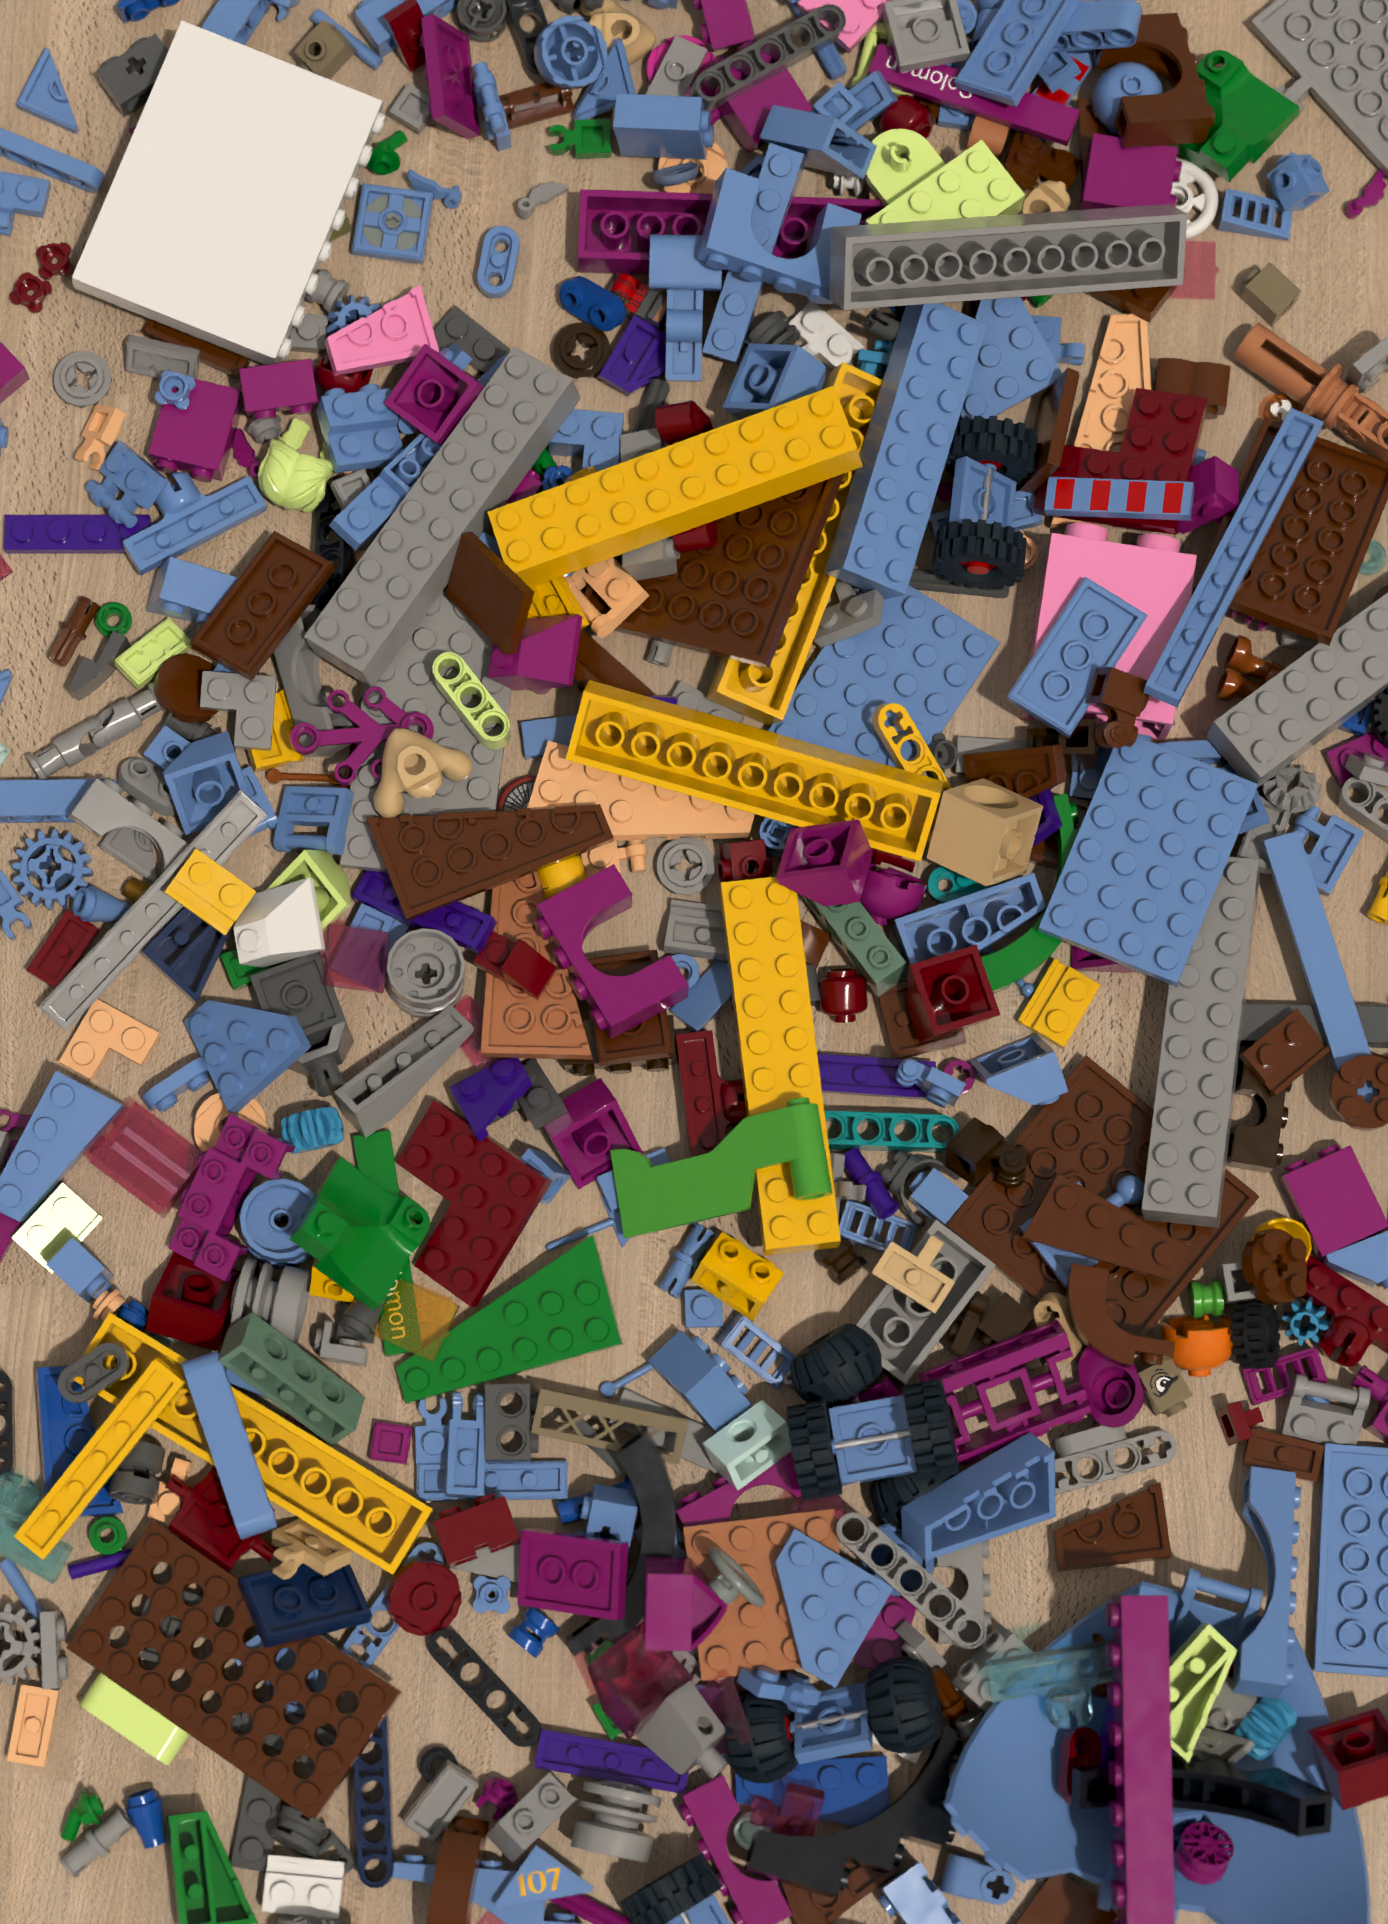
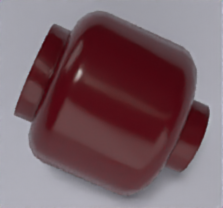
M908 94L898 96V101L880 114L882 116L880 120V130L882 132L892 129H908L922 135L927 140L933 129L931 112Z
M856 969L828 970L827 976L819 981L820 1010L825 1015L834 1016L835 1023L856 1021V1014H860L867 1009L866 980L862 975L856 974Z

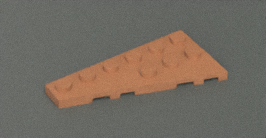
M537 871L492 888L490 916H493L497 922L493 931L514 943H517L519 939L525 941L556 966L557 970L538 1000L486 972L481 1040L482 1057L593 1060L568 969L561 970L552 953L555 950L549 938L546 940L542 939L534 924V920L537 919L536 905L547 900L542 893V885Z

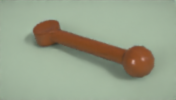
M273 768L268 770L266 778L271 784H277L281 780L330 782L332 785H339L335 780L334 772L330 775L280 773L279 770Z

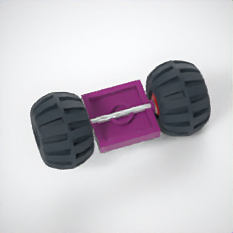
M854 1324L842 1325L820 1337L800 1351L790 1363L793 1386L797 1394L806 1403L826 1400L829 1409L835 1406L840 1407L901 1396L889 1377L862 1392L864 1388L881 1374L882 1355L877 1342L865 1330ZM917 1472L873 1480L870 1485L869 1494L874 1514L881 1523H891L897 1529L902 1530L901 1507L933 1491L940 1484L957 1474L920 1480Z

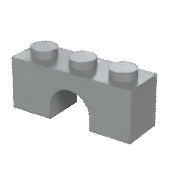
M989 1540L936 1557L935 1567L953 1568L963 1576L965 1592L960 1600L983 1620L987 1629L986 1635L991 1632V1613L984 1612V1597H990V1574H983V1559L989 1558ZM951 1604L936 1605V1617H945L951 1611ZM973 1621L963 1622L958 1628L959 1637L966 1643H973L980 1637V1628ZM936 1627V1644H954L949 1637Z

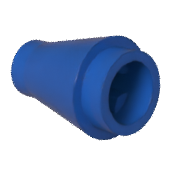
M155 1788L142 1790L127 1796L128 1806L125 1807V1810L142 1840L144 1849L164 1844L166 1838L164 1835L162 1797L157 1796Z

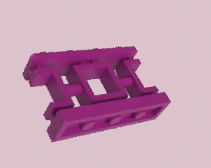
M1058 1320L918 1373L920 1382L942 1379L946 1399L957 1429L953 1430L958 1464L972 1463L980 1455L992 1450L998 1451L1029 1432L1039 1437L1046 1434L1054 1426L1062 1423L1071 1424L1083 1419L1085 1414L1093 1411L1087 1399L1086 1391L1080 1381L1066 1387L1063 1385L1056 1363L1073 1357V1353L1069 1347L1071 1345L1066 1331ZM1043 1356L1048 1372L1029 1379L1024 1363ZM1019 1377L1027 1402L994 1414L986 1390ZM973 1383L978 1399L959 1406L953 1391ZM1054 1386L1059 1401L1040 1408L1035 1393ZM984 1413L990 1428L969 1435L964 1420Z

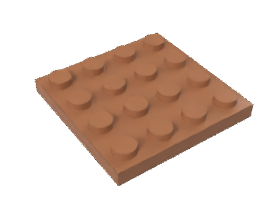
M834 1509L683 1527L686 1557L692 1558L710 1581L720 1571L711 1560L709 1551L712 1547H719L748 1574L765 1597V1604L762 1607H755L741 1594L730 1605H727V1611L718 1625L697 1646L701 1681L739 1676L741 1668L753 1669L757 1671L758 1666H766L776 1671L802 1668L775 1561L794 1529L840 1555Z

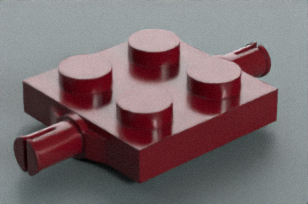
M215 1466L203 1481L193 1487L183 1482L175 1474L168 1481L165 1488L183 1500L180 1511L168 1526L169 1530L228 1572L231 1571L240 1557L251 1549L267 1560L268 1563L272 1560L277 1549L260 1537L262 1533L243 1540L240 1539Z

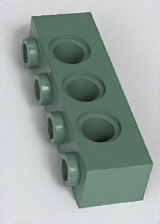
M800 894L851 963L865 978L867 984L877 997L908 977L907 963L860 902L823 906Z
M253 1312L228 1328L218 1358L221 1364L331 1446L356 1430L365 1397Z

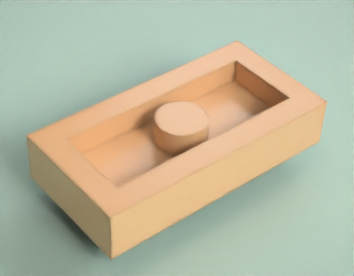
M21 1684L7 1761L40 1767L47 1766L61 1691Z

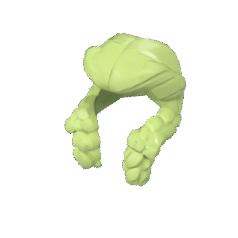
M297 418L292 420L288 430L283 433L282 437L271 439L268 452L258 470L259 487L264 496L269 498L273 504L289 511L302 510L305 513L314 511L326 494V482L332 474L336 473H334L325 440L322 443L323 449L320 452V458L308 454H300L296 451L301 448L303 439L306 437L307 431L310 430V426L303 421H299Z

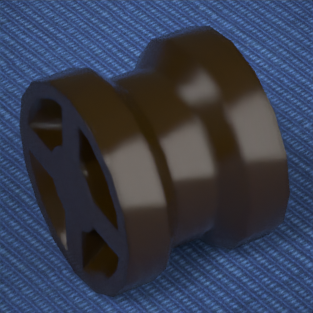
M850 1240L845 1241L820 1262L824 1269H830L835 1275L834 1281L838 1286L849 1280L868 1263L863 1257L855 1254Z

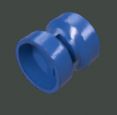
M529 1607L524 1613L522 1623L519 1626H514L507 1636L537 1658L543 1651V1643L547 1638H553L560 1628L538 1610ZM528 1627L535 1634H537L539 1638H534L525 1629Z

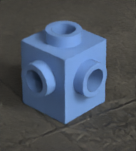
M1294 152L1289 153L1277 160V167L1266 174L1271 183L1273 195L1281 202L1285 211L1305 210L1330 192L1322 176V168L1311 154L1296 155Z

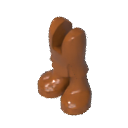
M1237 635L1224 665L1226 670L1219 680L1216 698L1223 701H1231L1236 697L1245 699L1284 670L1285 667L1275 661L1269 663L1252 654L1251 641L1245 636ZM1240 673L1261 678V682L1258 684L1247 680Z

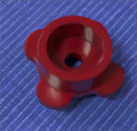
M64 242L60 244L51 243L46 246H40L37 249L36 256L41 263L39 274L43 279L50 280L53 276L57 275L69 277L73 274L74 266L70 263L69 257L72 249L69 244ZM57 258L59 261L57 264H53L52 260Z
M23 273L15 285V290L10 294L11 302L14 305L22 304L28 307L31 313H39L43 309L42 303L45 297L52 293V286L48 281H41L31 273ZM30 290H33L34 295L30 296L28 295V292Z

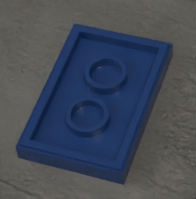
M302 1563L296 1573L286 1580L273 1574V1570L240 1577L238 1587L264 1648L369 1623L372 1618L370 1608L350 1564L323 1576Z

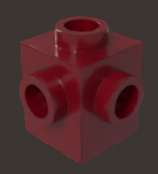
M764 839L719 844L721 860L717 861V873L721 882L767 878L772 874V859L770 854L766 853Z

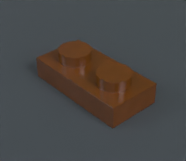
M1250 1428L1253 1437L1247 1439L1241 1465L1296 1472V1479L1312 1483L1317 1482L1325 1445Z

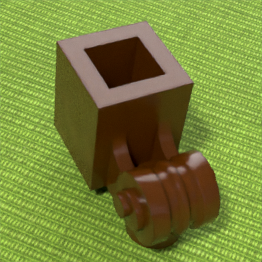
M1113 667L1096 668L1085 703L1105 710L1108 716L1107 721L1099 722L1093 729V737L1097 745L1103 748L1133 746L1138 736V727L1134 726L1136 717H1140L1149 700V695L1143 693L1148 680Z

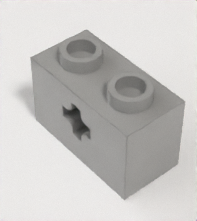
M549 1772L486 1836L513 1863L576 1799Z

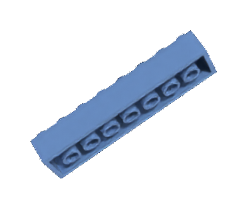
M941 303L906 305L861 450L860 459L863 467L855 470L824 571L825 574L867 592L876 589L884 599L906 595L987 324Z

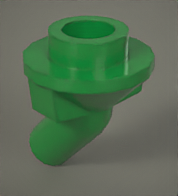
M398 130L384 141H378L377 148L373 149L367 167L380 175L395 172L400 167L401 159L394 150L407 142L406 135L401 130Z
M87 1789L81 1790L79 1798L76 1799V1806L69 1812L61 1832V1837L64 1840L74 1841L81 1823L84 1825L89 1823L98 1825L102 1823L100 1815L105 1813V1808L96 1792L90 1794Z

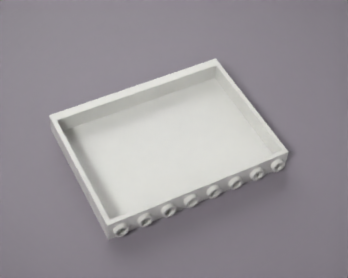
M181 20L73 273L72 282L74 289L262 364H276L279 362V359L286 360L293 340L289 339V335L293 326L300 327L306 312V307L302 306L307 294L312 296L316 290L320 275L315 273L319 263L323 262L326 264L330 256L333 243L329 242L333 230L340 231L347 212L342 210L347 198L353 199L357 191L360 179L356 178L359 167L360 165L366 167L370 160L373 147L369 146L373 134L380 135L386 120V115L382 114L383 101Z

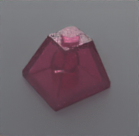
M643 1622L587 1667L603 1712L628 1739H631L644 1727L668 1696L694 1678L670 1651L644 1650Z

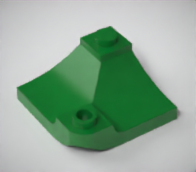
M1215 50L1208 53L1197 64L1199 79H1203L1205 82V96L1208 105L1213 107L1215 114L1214 125L1209 128L1206 141L1204 143L1166 146L1177 147L1179 155L1194 163L1201 170L1204 171L1208 168L1227 182H1230L1249 161L1254 164L1297 118L1300 114V109L1297 104L1255 77L1246 68L1243 61L1225 50ZM1217 64H1224L1220 68H1214Z
M340 1157L334 1162L302 1213V1219L291 1235L290 1240L317 1259L314 1265L317 1270L374 1311L383 1302L411 1254L421 1244L430 1228V1218L426 1210L407 1195L398 1197L389 1193Z

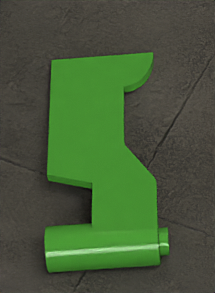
M809 1098L792 1099L787 1101V1107L744 1118L713 1151L707 1154L653 1166L650 1159L638 1151L627 1149L610 1151L624 1238H632L750 1210L756 1170L782 1163H789L795 1200H812L832 1195L818 1104L810 1103Z

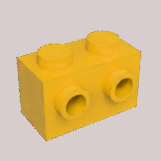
M722 1232L700 1262L691 1281L751 1321H754L776 1289L784 1272L778 1269L770 1260L762 1258L746 1248L738 1239L731 1238Z

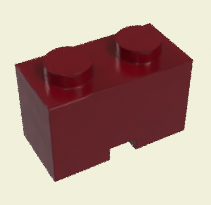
M495 1493L474 1500L475 1506L461 1511L460 1506H456L438 1514L440 1519L433 1521L449 1569L478 1559L476 1551L490 1547L491 1553H495L520 1543V1537L505 1496L497 1498Z

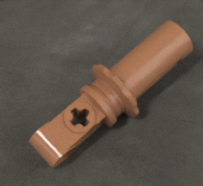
M1257 323L1241 342L1234 355V359L1301 405V408L1304 407L1302 413L1312 417H1319L1321 421H1324L1323 425L1329 430L1333 427L1336 428L1351 442L1360 445L1378 459L1388 462V445L1383 441V438L1388 437V413L1376 402L1358 393L1359 387L1343 382L1341 376L1344 366L1338 363L1332 370L1328 371L1268 328Z

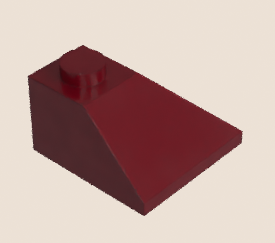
M977 945L908 965V1010L919 1043L955 1033L1000 1015Z

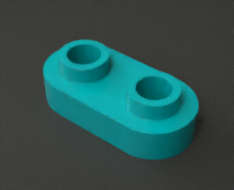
M941 866L930 874L927 880V891L934 901L942 904L996 886L998 883L986 887ZM941 880H947L951 883L952 888L949 892H943L939 889L938 883Z

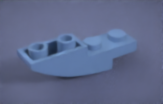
M421 433L382 470L380 475L332 520L329 526L355 551L359 549L373 534L376 535L384 527L444 442L439 445L424 433Z

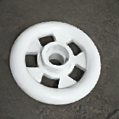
M1176 159L1177 161H1182L1179 182H1173L1171 194L1177 195L1182 204L1175 207L1187 214L1191 211L1192 207L1201 212L1195 221L1191 222L1187 219V240L1199 235L1210 226L1216 216L1219 199L1216 185L1205 170H1201L1190 161ZM1195 181L1203 191V194L1197 197L1193 196L1191 189L1188 187V185Z

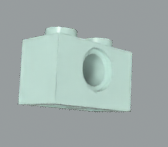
M763 1400L702 1443L714 1469L737 1491L791 1452L787 1422Z

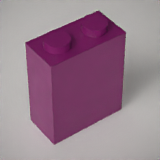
M751 39L747 41L746 43L741 45L736 50V52H739L744 48L752 45L753 43H755V40ZM760 52L764 62L774 63V58L771 54ZM723 56L717 59L712 64H710L707 67V69L725 60L726 57ZM736 68L730 69L731 75L735 79L745 80L741 70ZM788 69L718 107L747 154L766 144L765 141L760 139V135L772 105L807 112L813 110ZM704 85L709 95L714 97V90L710 86Z
M1093 133L1088 146L1079 210L1171 204L1175 207L1177 195L1171 194L1173 182L1178 183L1182 167V161L1176 160L1178 148L1165 145L1123 148L1120 137Z
M194 379L196 386L190 391L188 398L190 405L188 408L179 410L172 404L166 403L162 405L148 454L152 464L156 465V469L168 474H174L177 471L190 473L192 478L201 482L209 483L212 482V479L222 481L232 447L231 444L234 440L244 404L243 395L240 389ZM174 387L172 392L177 393L179 389Z
M1338 1144L1330 1146L1318 1152L1320 1159L1310 1164H1307L1305 1159L1299 1160L1285 1167L1284 1169L1287 1174L1278 1180L1297 1221L1303 1223L1310 1233L1311 1251L1317 1260L1388 1228V1222L1351 1145L1341 1150Z

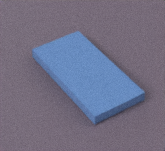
M1004 0L956 77L954 83L957 88L1017 107L1082 0Z
M1084 577L1008 694L1006 700L1069 738L1090 706L1085 702L1096 668H1115L1148 615L1089 578Z

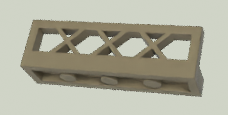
M540 1388L531 1433L616 1451L623 1444H620L612 1430L624 1422L635 1424L639 1432L643 1431L641 1425L656 1428L650 1432L651 1436H654L661 1430L678 1433L674 1454H661L665 1462L679 1465L689 1419ZM545 1405L561 1408L569 1421L557 1430L540 1427ZM567 1410L581 1412V1414L572 1419ZM588 1414L598 1416L606 1430L594 1438L585 1437L575 1422ZM604 1418L618 1420V1422L609 1427ZM572 1426L577 1435L562 1431ZM609 1433L614 1443L599 1439Z

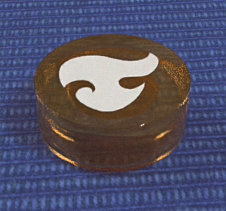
M1286 394L1275 395L1267 401L1264 407L1263 420L1266 417L1283 423L1290 408L1300 411L1299 404Z

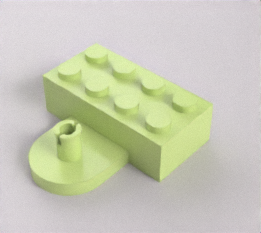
M888 130L878 135L872 141L877 147L865 178L871 189L885 205V208L867 219L866 225L1014 215L1022 210L1025 199L1024 192L983 140H980L947 164L922 135L912 130Z

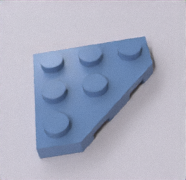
M1021 297L980 301L975 319L987 324V328L961 410L962 418L968 417L971 420H974V416H982L983 419H989L990 416L1001 414L1051 386L1062 374Z
M207 1000L184 1021L201 1057H203L207 1065L209 1074L227 1110L230 1112H239L311 1048L295 1016Z
M794 1529L776 1559L775 1565L796 1642L802 1669L836 1688L894 1588Z

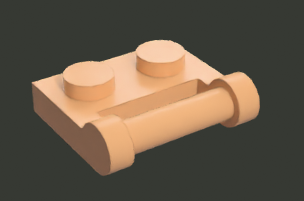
M614 557L577 570L571 576L565 577L587 620L592 624V631L599 638H604L611 634L650 596ZM589 584L611 607L607 614H601L580 591L584 586Z

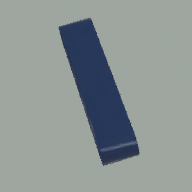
M358 1702L354 1706L353 1712L357 1709ZM389 1713L369 1741L379 1744L382 1748L381 1760L373 1765L368 1764L364 1761L361 1753L354 1764L358 1874L363 1884L370 1888L383 1887L392 1880L395 1862ZM370 1781H377L383 1786L384 1796L378 1803H370L364 1797V1787ZM371 1820H378L385 1826V1836L380 1842H372L365 1835V1827ZM373 1859H380L387 1867V1874L381 1881H373L367 1875V1865Z

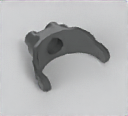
M899 1150L892 1160V1163L895 1164L892 1169L886 1167L881 1176L883 1181L890 1185L889 1190L898 1196V1201L905 1215L909 1217L915 1226L921 1228L926 1224L925 1221L912 1212L904 1197V1189L908 1181L916 1174L932 1170L933 1168L954 1180H958L960 1176L946 1168L945 1164L939 1160L921 1159L915 1154L910 1157Z

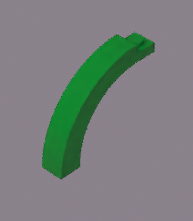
M1068 793L1053 796L1063 825L1055 831L1058 848V869L1054 889L1080 829H1074V824L1079 823L1078 811L1075 802L1069 803ZM1046 909L1038 921L1022 937L997 952L981 957L993 994L1018 983L1035 971L1052 955L1062 942L1038 931Z

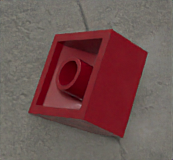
M173 1252L151 1297L146 1331L197 1345L201 1348L218 1350L231 1321V1299L236 1279L241 1271L232 1269V1272L237 1274L234 1281L225 1282L194 1266L193 1261Z
M1378 1708L1307 1730L1308 1739L1326 1787L1333 1794V1798L1342 1810L1358 1807L1364 1803L1388 1796V1721Z

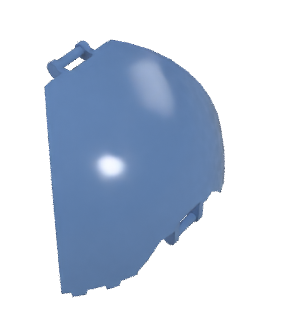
M1188 1568L1181 1591L1141 1581L1118 1595L1168 1596L1170 1659L1201 1623L1210 1624L1238 1651L1242 1642L1255 1631L1261 1621L1262 1616L1257 1615L1260 1608L1263 1590L1252 1586L1248 1590L1200 1575L1201 1571ZM1199 1590L1245 1605L1241 1614L1193 1600L1196 1591ZM1112 1599L1085 1615L1054 1639L1001 1692L980 1720L964 1747L952 1774L944 1802L945 1808L951 1814V1824L963 1838L967 1834L984 1851L985 1861L999 1873L1003 1867L1023 1883L1028 1879L1073 1873L1092 1883L1099 1884L1097 1908L1109 1911L1110 1908L1118 1910L1116 1904L1111 1903L1110 1894L1111 1880H1117V1867L1110 1862V1840H1116V1827L1114 1824H1110L1109 1807L1081 1810L1075 1808L1061 1797L1058 1789L1061 1744L1064 1735L1071 1729L1088 1727L1100 1736L1108 1703L1107 1697H1094L1090 1692V1686L1096 1681L1098 1676V1669L1094 1665L1095 1650L1092 1635L1099 1634L1103 1637L1104 1642H1113L1112 1627L1106 1626L1105 1619L1106 1603H1112ZM1295 1635L1293 1648L1291 1651H1288L1287 1663L1293 1665L1292 1682L1290 1687L1284 1688L1279 1699L1285 1700L1291 1706V1709L1297 1713L1296 1725L1291 1729V1733L1284 1739V1742L1268 1758L1257 1761L1253 1756L1246 1754L1233 1766L1245 1772L1278 1767L1314 1785L1305 1770L1317 1762L1308 1739L1307 1730L1332 1723L1319 1686ZM1113 1675L1107 1682H1113ZM1257 1697V1700L1251 1708V1710L1254 1708L1256 1703H1259L1263 1697ZM1076 1744V1751L1079 1753V1745ZM1171 1751V1755L1176 1757L1177 1755ZM1191 1757L1190 1762H1196V1760ZM1334 1798L1332 1799L1331 1832L1297 1837L1281 1829L1253 1820L1204 1811L1201 1822L1214 1824L1223 1829L1230 1836L1234 1845V1853L1228 1863L1225 1874L1221 1880L1214 1884H1198L1185 1878L1177 1870L1174 1863L1175 1923L1179 1909L1205 1913L1217 1924H1371L1368 1870L1357 1808L1352 1807L1342 1810ZM1180 1841L1173 1842V1862L1174 1852Z

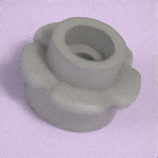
M276 414L277 417L260 421H256L253 416L250 419L251 424L247 428L250 436H253L257 443H266L278 437L282 432L279 424L281 421L279 415Z

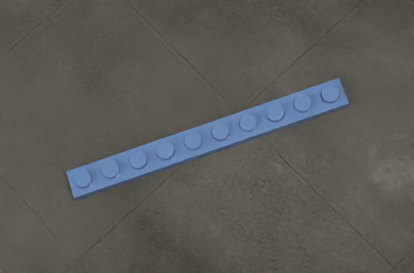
M1290 408L1154 667L1143 693L1178 707L1319 436L1323 421Z

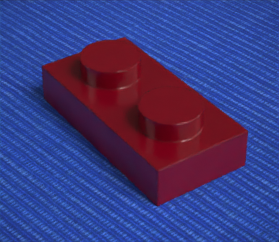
M67 909L27 968V972L54 989L80 962L100 930L89 922H83L80 917L75 916L72 911Z

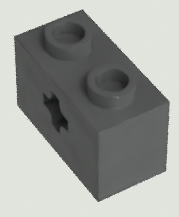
M156 33L149 38H140L133 43L129 51L119 57L114 56L107 59L101 65V69L96 71L101 86L124 118L146 104L168 53L167 48Z

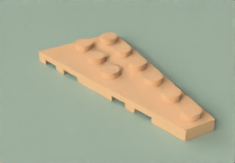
M1133 314L1110 316L1074 446L1120 453L1136 388L1151 390L1146 320ZM1053 517L1050 528H1065L1070 523H1090L1099 526L1113 525Z
M549 740L527 807L531 808V810L555 809V807L600 804L614 841L646 840L647 837H666V840H680V837L702 836L704 839L748 838L755 816L753 813L565 760L569 746Z

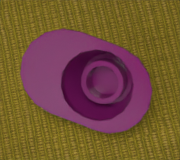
M1087 1347L1080 1357L1078 1373L1080 1383L1086 1391L1087 1399L1093 1410L1091 1415L1102 1426L1110 1428L1122 1427L1135 1419L1145 1400V1389L1140 1381L1135 1364L1133 1363L1130 1369L1114 1365L1102 1359Z

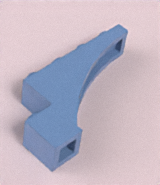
M403 1854V1861L394 1862L392 1878L419 1881L432 1885L436 1864L426 1863V1856ZM481 1860L473 1902L493 1913L505 1924H583V1922L575 1921V1914L552 1913V1920L545 1919L546 1900L502 1908L496 1907L494 1905L523 1863H518L517 1870L502 1869V1861Z

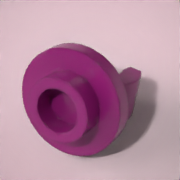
M488 1778L483 1784V1793L478 1798L476 1806L480 1809L486 1801H491L497 1807V1811L492 1816V1819L496 1821L507 1809H512L517 1804L518 1796L516 1789L505 1778Z

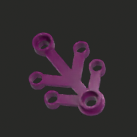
M374 686L365 692L364 703L366 707L372 711H382L395 723L392 725H380L351 702L345 691L334 690L328 696V708L335 714H343L357 725L358 728L318 731L312 724L300 723L292 729L290 743L293 750L302 755H309L320 746L360 743L346 761L338 763L334 769L335 780L340 785L347 786L355 781L356 771L382 741H387L388 736L394 729H409L416 725L422 729V735L432 739L434 726L431 719L420 712L407 714L386 697V693L382 688ZM373 693H378L381 695L382 701L379 704H372L368 697ZM341 696L345 699L346 703L342 707H335L331 701L334 697ZM302 735H308L311 737L312 743L309 746H301L298 743V739ZM382 758L376 759L371 766V775L378 782H380L381 776L375 772V768L382 764ZM342 768H349L352 771V776L348 779H342L338 772Z

